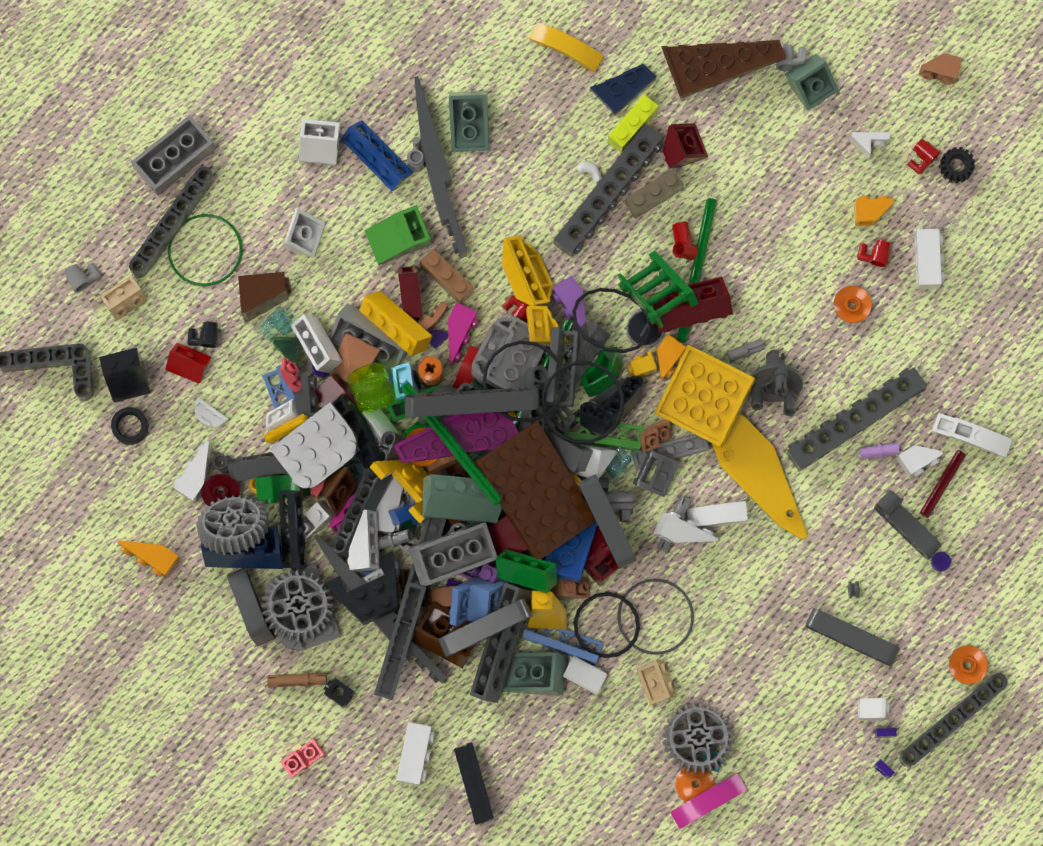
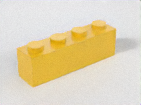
M377 291L364 297L359 311L410 356L427 350L432 335L383 292Z

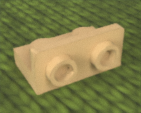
M131 275L100 295L101 300L115 320L120 319L147 301L145 294Z
M656 660L636 669L650 705L677 696L676 685L671 681L670 669L664 660Z

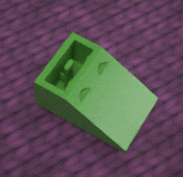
M417 205L402 210L365 230L378 265L431 245L429 234Z

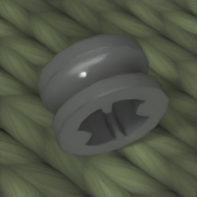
M848 581L849 599L853 596L859 598V581L855 583Z

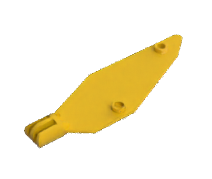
M739 412L723 446L719 447L712 443L719 465L778 526L799 539H805L807 532L774 446ZM787 511L792 512L793 516H792V517H788V516L786 515V512H787Z

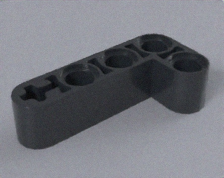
M639 376L629 377L620 386L624 394V412L618 425L643 398L644 381ZM617 390L602 407L592 402L581 404V426L604 435L614 425L620 412L619 391Z

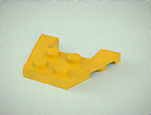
M401 460L375 461L370 468L381 480L392 474L416 501L417 504L413 505L408 511L419 523H422L426 518L422 517L423 478L428 476L427 472L422 466L413 463L402 464Z

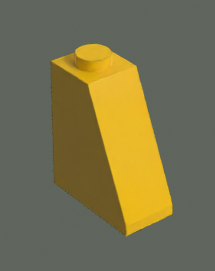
M532 591L528 606L532 617L528 619V628L566 630V609L553 592Z

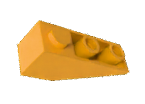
M118 541L122 552L128 556L131 553L135 555L138 563L144 567L148 564L153 568L151 571L159 577L162 575L168 577L180 560L177 554L163 545Z

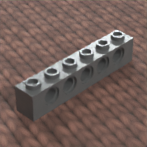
M504 583L496 611L523 598L528 606L532 591ZM523 622L487 638L470 696L498 703Z

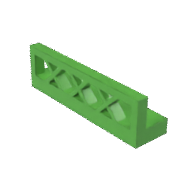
M576 417L574 421L580 422V417ZM620 423L617 428L621 434L616 438L608 435L604 439L591 443V445L642 452L640 433L644 431V426ZM571 425L565 432V435L574 440H591L601 436V434L591 435L585 427L578 432H570ZM631 429L639 430L637 441L629 440L625 434Z

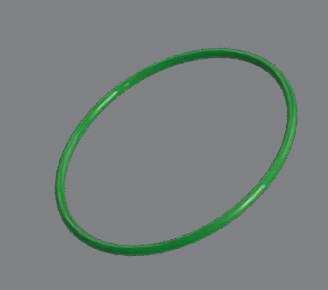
M200 214L188 218L183 225L199 217H213L227 223L233 229L239 241V257L234 268L228 275L218 281L197 283L186 279L175 268L171 258L173 239L168 245V257L173 270L181 279L197 286H211L226 280L234 273L242 257V242L238 231L229 221L217 215Z

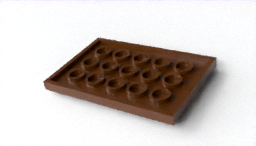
M538 421L533 422L474 462L502 497V501L499 504L532 557L537 560L542 559L596 522L584 495Z

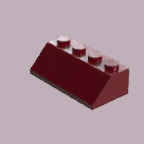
M723 277L689 284L688 286L693 290L698 304L691 307L687 302H682L661 316L660 320L663 327L660 329L657 326L659 333L732 315L733 309L730 294ZM678 292L670 293L651 307L655 311L679 296ZM657 293L649 294L648 296L651 298Z

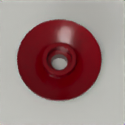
M216 474L205 480L201 489L202 499L208 506H211V502H218V498L223 500L225 496L232 498V495L235 497L240 495L237 481L226 474ZM218 487L224 488L222 491L217 490Z

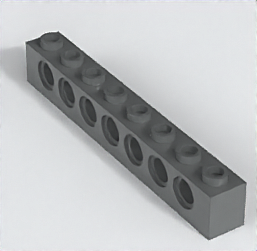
M644 124L557 234L553 244L570 257L574 254L578 255L584 247L582 243L586 239L590 240L594 235L595 231L593 229L597 224L601 225L607 217L605 214L608 210L612 211L618 204L616 200L620 195L623 197L628 192V185L631 181L635 182L641 174L639 171L642 167L646 168L650 164L653 153H658L664 145L662 144L663 136L647 124ZM642 145H646L649 148V150L643 152L639 149V147ZM633 159L636 160L638 164L635 166H630L628 164V161ZM618 174H624L626 176V179L621 181L618 180L616 176ZM611 188L615 193L608 195L605 193V190ZM601 203L604 207L598 210L593 205ZM589 217L592 219V222L585 224L582 222V219ZM572 232H579L581 236L574 239L570 234Z
M915 367L910 370L908 368L904 369L898 374L900 377L895 380L892 378L883 383V388L872 390L867 394L868 398L865 400L859 399L851 405V409L848 411L843 409L835 415L837 418L833 421L827 420L823 422L819 430L816 432L811 430L804 435L805 439L801 442L796 440L791 443L786 454L798 472L807 468L924 391L927 384ZM904 383L908 388L907 391H901L898 388V384ZM887 393L892 397V400L889 402L885 401L882 395ZM873 404L876 407V411H868L866 405ZM857 414L860 417V421H852L851 415ZM835 425H842L845 431L842 433L837 432ZM826 435L829 438V442L822 443L819 440V436ZM809 445L813 448V452L808 454L804 452L803 447Z

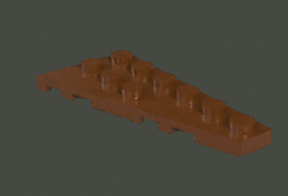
M780 40L730 44L709 43L691 46L678 45L672 47L661 46L680 99L786 59Z

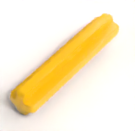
M301 414L265 433V442L273 443L290 434L308 420L309 417Z

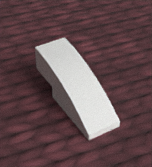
M746 501L687 509V518L696 523L697 528L747 523Z

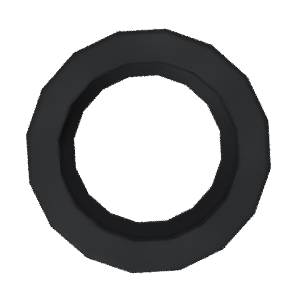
M122 408L115 413L111 420L112 433L119 442L125 445L140 443L148 433L149 425L147 418L136 408ZM128 415H134L141 422L139 433L133 437L122 435L118 428L120 420Z

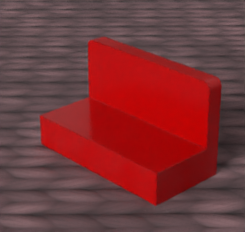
M176 343L169 352L165 370L199 384L202 381L204 370L211 361V356Z

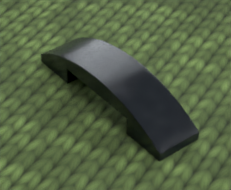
M341 394L333 404L356 433L360 449L356 454L364 469H368L378 459V447L375 437L359 409L348 397Z

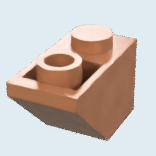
M943 53L921 65L918 75H922L927 80H940L945 85L955 84L962 58Z
M557 578V584L552 588V592L558 600L589 598V579L581 578L580 583Z

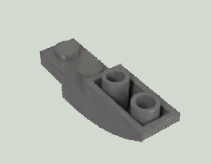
M306 370L301 375L302 388L295 393L298 416L304 414L310 418L323 408L317 407L318 396L315 393L317 378L314 377V370Z

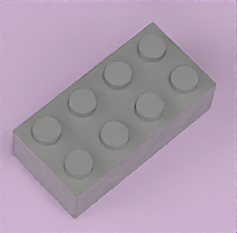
M189 115L131 161L136 172L158 196L216 148L214 142Z
M479 522L408 548L420 585L426 586L492 562L497 558L486 522Z

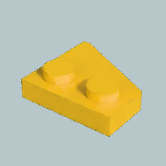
M528 306L526 311L529 341L551 345L552 327H559V325L552 318L547 306ZM566 337L564 339V345L567 343Z

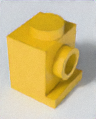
M648 351L645 357L643 355L634 357L633 361L626 365L629 375L635 377H644L657 371L651 351Z

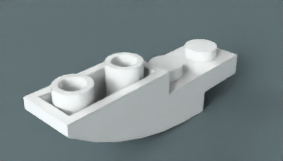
M938 413L932 429L934 433L967 443L972 447L1004 458L1007 457L1013 441L989 429Z

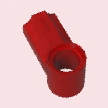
M683 221L673 224L672 230L675 240L673 255L690 261L694 260L698 254V248L695 244H692L688 222Z

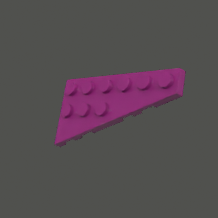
M497 412L456 414L441 421L467 454L493 450L518 433L513 421ZM431 427L393 446L402 464L454 456Z

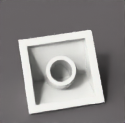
M296 208L284 241L286 250L314 258L325 222Z
M583 444L593 450L585 472H577L576 475L587 478L596 475L599 479L617 452L616 450L596 445Z

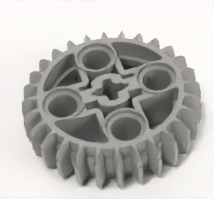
M241 494L239 497L232 495V498L225 496L223 500L218 498V502H211V506L206 505L205 510L201 511L197 521V532L201 543L204 544L205 548H209L211 552L215 550L219 554L222 551L224 555L227 552H230L231 555L234 552H239L240 554L242 550L248 552L249 547L255 548V543L260 544V539H265V534L268 533L269 528L268 516L260 501L256 502L255 498L250 499L249 496L243 498Z
M298 570L295 571L294 576H292L291 571H288L287 577L282 573L280 575L281 580L275 577L273 580L275 585L271 582L268 584L271 590L265 589L264 593L268 596L262 597V601L266 603L261 605V608L266 609L262 612V615L268 616L265 619V623L271 622L269 630L275 627L274 635L281 632V639L287 635L289 642L292 637H295L296 642H299L300 637H302L305 642L307 635L313 639V632L320 635L319 627L325 630L326 625L323 622L329 623L330 619L326 616H332L333 614L332 611L328 610L333 608V604L328 603L332 600V596H326L330 590H323L325 583L318 584L320 577L314 581L313 573L306 577V571L300 576ZM302 583L309 585L316 592L304 594ZM288 584H295L297 591H290ZM283 587L285 599L273 601L277 591ZM318 598L321 605H313L311 599ZM295 602H297V605H301L299 610L297 607H293ZM276 606L281 607L283 614H276L273 608ZM321 611L319 619L312 625L310 614ZM290 618L292 629L283 626L279 621ZM304 621L307 628L300 629L297 626V622Z
M692 702L691 708L685 704L684 711L679 707L677 709L678 715L672 712L673 720L667 719V723L670 726L665 725L663 728L668 731V733H662V737L667 738L662 744L668 745L664 752H671L668 759L674 757L673 765L679 762V770L685 766L687 767L686 773L693 769L694 775H696L698 770H701L702 775H704L705 769L712 773V766L718 770V762L723 765L725 764L723 757H730V754L726 751L733 750V747L729 746V744H734L735 741L729 739V737L734 736V732L728 731L732 728V724L726 725L729 718L722 719L724 712L717 714V707L710 710V704L703 708L702 702H700L699 707H696L695 702ZM692 715H697L700 717L701 721L699 723H693L690 720V717ZM705 715L712 718L719 726L706 727ZM686 717L687 729L675 731L678 723ZM714 732H720L723 738L721 740H715L712 734ZM696 734H698L699 737L702 738L701 742H698L697 739H694ZM677 736L682 737L684 743L677 745L673 739ZM722 745L719 753L710 760L709 747ZM690 750L692 762L683 758L678 751ZM699 753L704 754L706 761L699 762L696 759V755Z

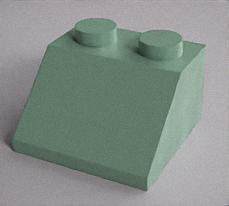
M817 54L808 58L804 64L798 65L785 73L791 89L808 111L839 91L827 62Z

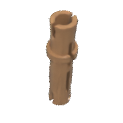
M304 672V674L267 676L268 688L293 686L309 688V686L327 684L326 673L309 674V672Z

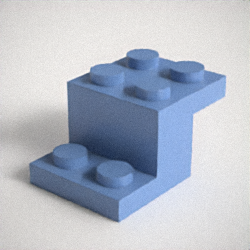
M474 577L452 588L451 609L449 612L450 624L457 626L467 620L474 622L495 612L504 583L511 585L512 583L501 580L494 584Z

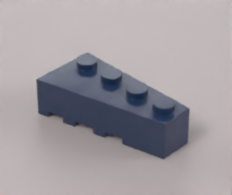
M278 526L269 527L268 533L265 534V539H260V544L255 543V548L249 547L248 552L242 550L240 554L239 552H234L231 555L230 552H227L224 555L222 551L217 554L215 550L211 552L209 548H205L204 544L201 543L205 567L283 569Z

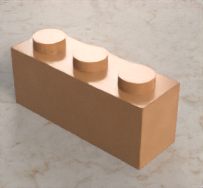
M434 249L420 260V267L457 303L462 305L474 293V287Z

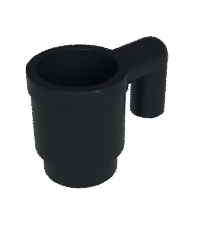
M203 322L200 338H195L196 329H188L187 344L189 346L218 347L219 329L217 323Z

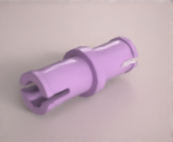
M898 442L884 445L877 443L876 446L860 447L861 460L874 457L881 459L883 456L900 455Z

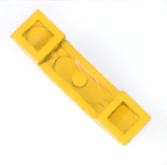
M537 23L529 37V40L545 48L547 46L579 62V65L594 73L604 57L582 41L544 24Z

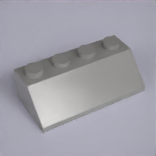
M347 303L338 313L329 335L332 344L339 348L345 334L348 332L380 349L373 367L388 376L392 375V367L401 365L407 352L356 307Z

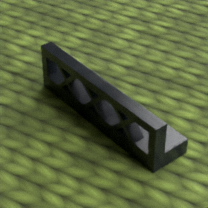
M279 491L283 568L299 571L307 567L302 491ZM285 495H287V504L285 503ZM288 535H289V538H290V543L287 541V536H288ZM289 554H291V563H289Z
M467 743L466 746L455 748L454 752L475 825L494 820L473 743Z

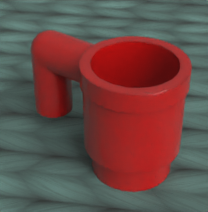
M922 138L912 150L923 161L918 165L911 159L907 166L917 174H922L938 157L941 151Z
M876 240L871 255L866 254L868 245L860 243L857 254L858 260L869 262L878 267H887L891 243L884 240Z
M511 295L502 305V308L508 311L513 304L517 307L511 316L527 323L526 308L530 305L516 299L515 295Z

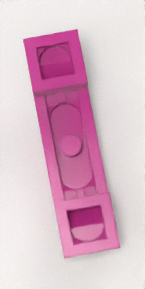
M737 773L687 801L670 813L679 829L746 792L747 788Z

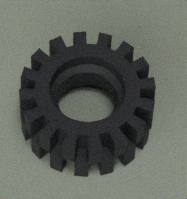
M953 147L952 150L949 149L944 153L939 168H941L940 173L944 174L943 178L945 180L948 178L951 183L952 181H955V183L961 181L962 183L970 178L975 168V159H972V153L968 154L969 150L966 149L964 151L963 147L959 149ZM953 159H960L964 163V169L956 172L951 169L950 162Z

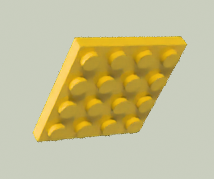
M688 345L654 413L722 447L756 378Z

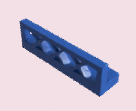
M363 120L349 126L342 136L341 140L391 191L396 190L404 179L413 174V171ZM358 128H361L365 134L361 133ZM384 155L389 156L391 160L387 159ZM397 168L401 169L404 174H401Z

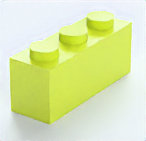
M644 94L608 135L607 142L622 153L644 124H648L658 113L659 106Z

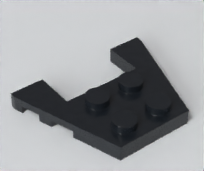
M393 551L379 557V565L384 573L383 576L349 592L346 591L340 576L325 582L326 589H329L335 598L363 626L399 610L397 574Z

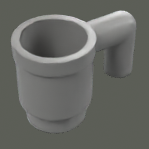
M782 44L786 59L777 62L776 69L787 72L797 65L804 64L806 62V48L799 47L798 58H795L793 46Z
M414 137L412 139L413 150L407 155V166L413 172H419L424 169L426 164L424 154L420 151L419 137Z
M94 263L87 266L91 273L89 276H86L82 268H79L77 264L68 267L64 271L66 279L75 293L84 290L92 282L100 279L101 274Z

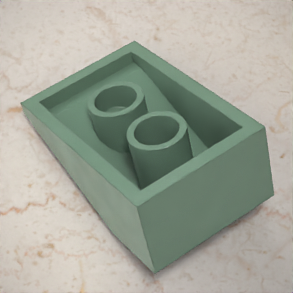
M487 91L450 92L449 113L452 152L489 151Z
M557 652L513 653L502 692L563 695L565 680L563 674L566 668V656Z

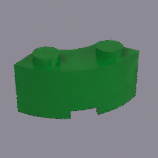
M602 349L599 351L595 363L607 368L618 378L623 365V356L621 353L608 352ZM594 366L587 368L582 376L583 388L589 397L604 392L614 383V380L605 371Z
M290 475L255 478L257 501L265 500V504L277 503L279 491H302V499L303 497L311 496L310 488H302L296 485Z

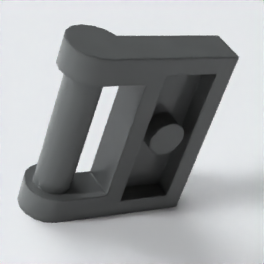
M656 450L647 451L645 461L633 484L665 497L680 461L661 454ZM653 459H659L650 483L645 482L644 480Z

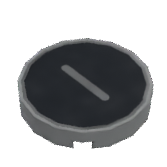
M642 310L634 313L629 318L626 326L628 338L635 346L645 339L648 331L647 318ZM651 323L652 330L649 339L641 348L655 346L662 339L664 332L659 333L656 323Z

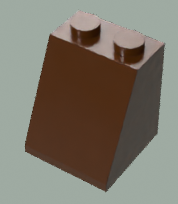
M284 272L238 276L241 314L245 322L288 300V293H291V283L289 277H286Z

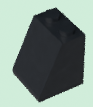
M137 347L99 357L103 376L114 403L151 393L143 359Z

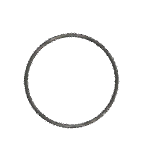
M648 579L641 581L632 586L624 594L623 597L626 598L627 595L634 588L647 582H663L677 588L684 595L689 604L691 611V623L686 636L679 644H677L671 649L660 652L647 651L637 647L634 644L632 646L635 649L647 654L659 655L669 653L680 647L686 641V639L691 633L694 623V611L691 601L687 594L679 586L670 581L663 579ZM621 600L617 614L618 625L623 637L630 643L631 641L625 635L621 625L620 613L623 604Z

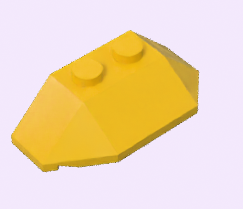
M521 235L504 238L502 267L516 299L530 306L548 304L553 290V283L540 253L528 242L524 241Z

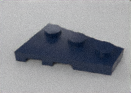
M643 63L623 72L619 76L609 78L601 84L591 86L590 90L616 116L656 79V76Z

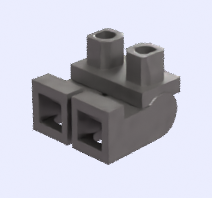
M604 492L614 513L619 515V521L630 522L631 514H633V492Z

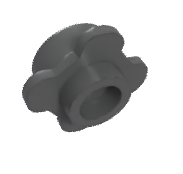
M216 452L212 463H210V468L225 474L228 472L226 462L232 458Z

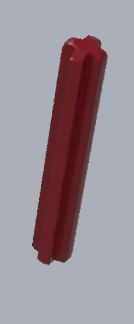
M957 450L922 507L920 511L922 516L928 518L966 456L962 451Z

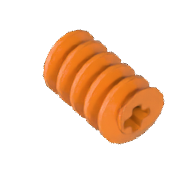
M430 356L425 357L420 362L418 373L421 383L426 387L439 385L443 379L441 362L437 358Z

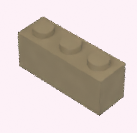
M673 168L625 198V205L636 219L683 190L684 183Z

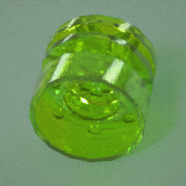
M381 363L362 366L354 370L347 378L351 392L355 394L354 399L357 402V407L361 412L380 410L388 406L396 398L392 383L389 382V375L385 365Z

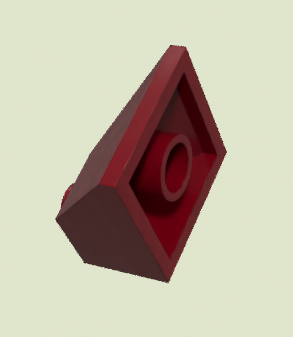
M695 123L669 125L663 147V154L669 168H681L708 158Z

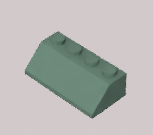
M434 474L423 478L422 517L497 523L502 509L501 505H493L472 478Z

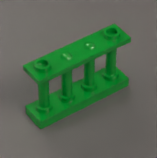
M654 250L649 254L652 262H650L648 267L628 280L621 273L617 276L620 280L618 285L623 293L627 292L646 312L649 321L652 324L656 323L661 329L663 327L660 320L661 316L682 302H687L691 307H694L698 304L693 290ZM652 272H659V276L638 290H635L633 287L634 284ZM662 282H669V286L651 298L645 300L642 295ZM678 292L679 296L655 311L651 307L670 293Z

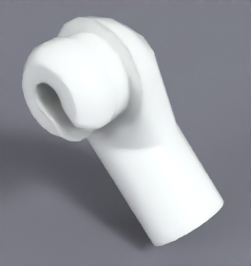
M583 161L577 166L579 173L584 174L587 172L591 174L595 184L599 183L603 178L598 167L590 162Z

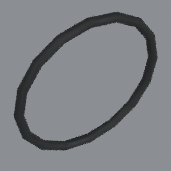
M610 592L597 593L585 599L577 609L573 622L575 636L581 647L589 653L602 658L618 657L629 651L637 641L640 630L639 615L633 604L623 596ZM611 596L618 598L630 607L635 616L636 630L634 637L626 648L617 653L602 654L591 650L583 643L578 633L577 622L580 611L588 602L597 597Z

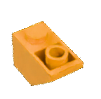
M862 196L856 199L854 203L855 226L875 225L892 207L894 198L879 196L877 199H870L868 196Z
M669 334L656 351L659 375L662 381L666 377L670 378L676 370L674 366L677 362H680L687 348Z

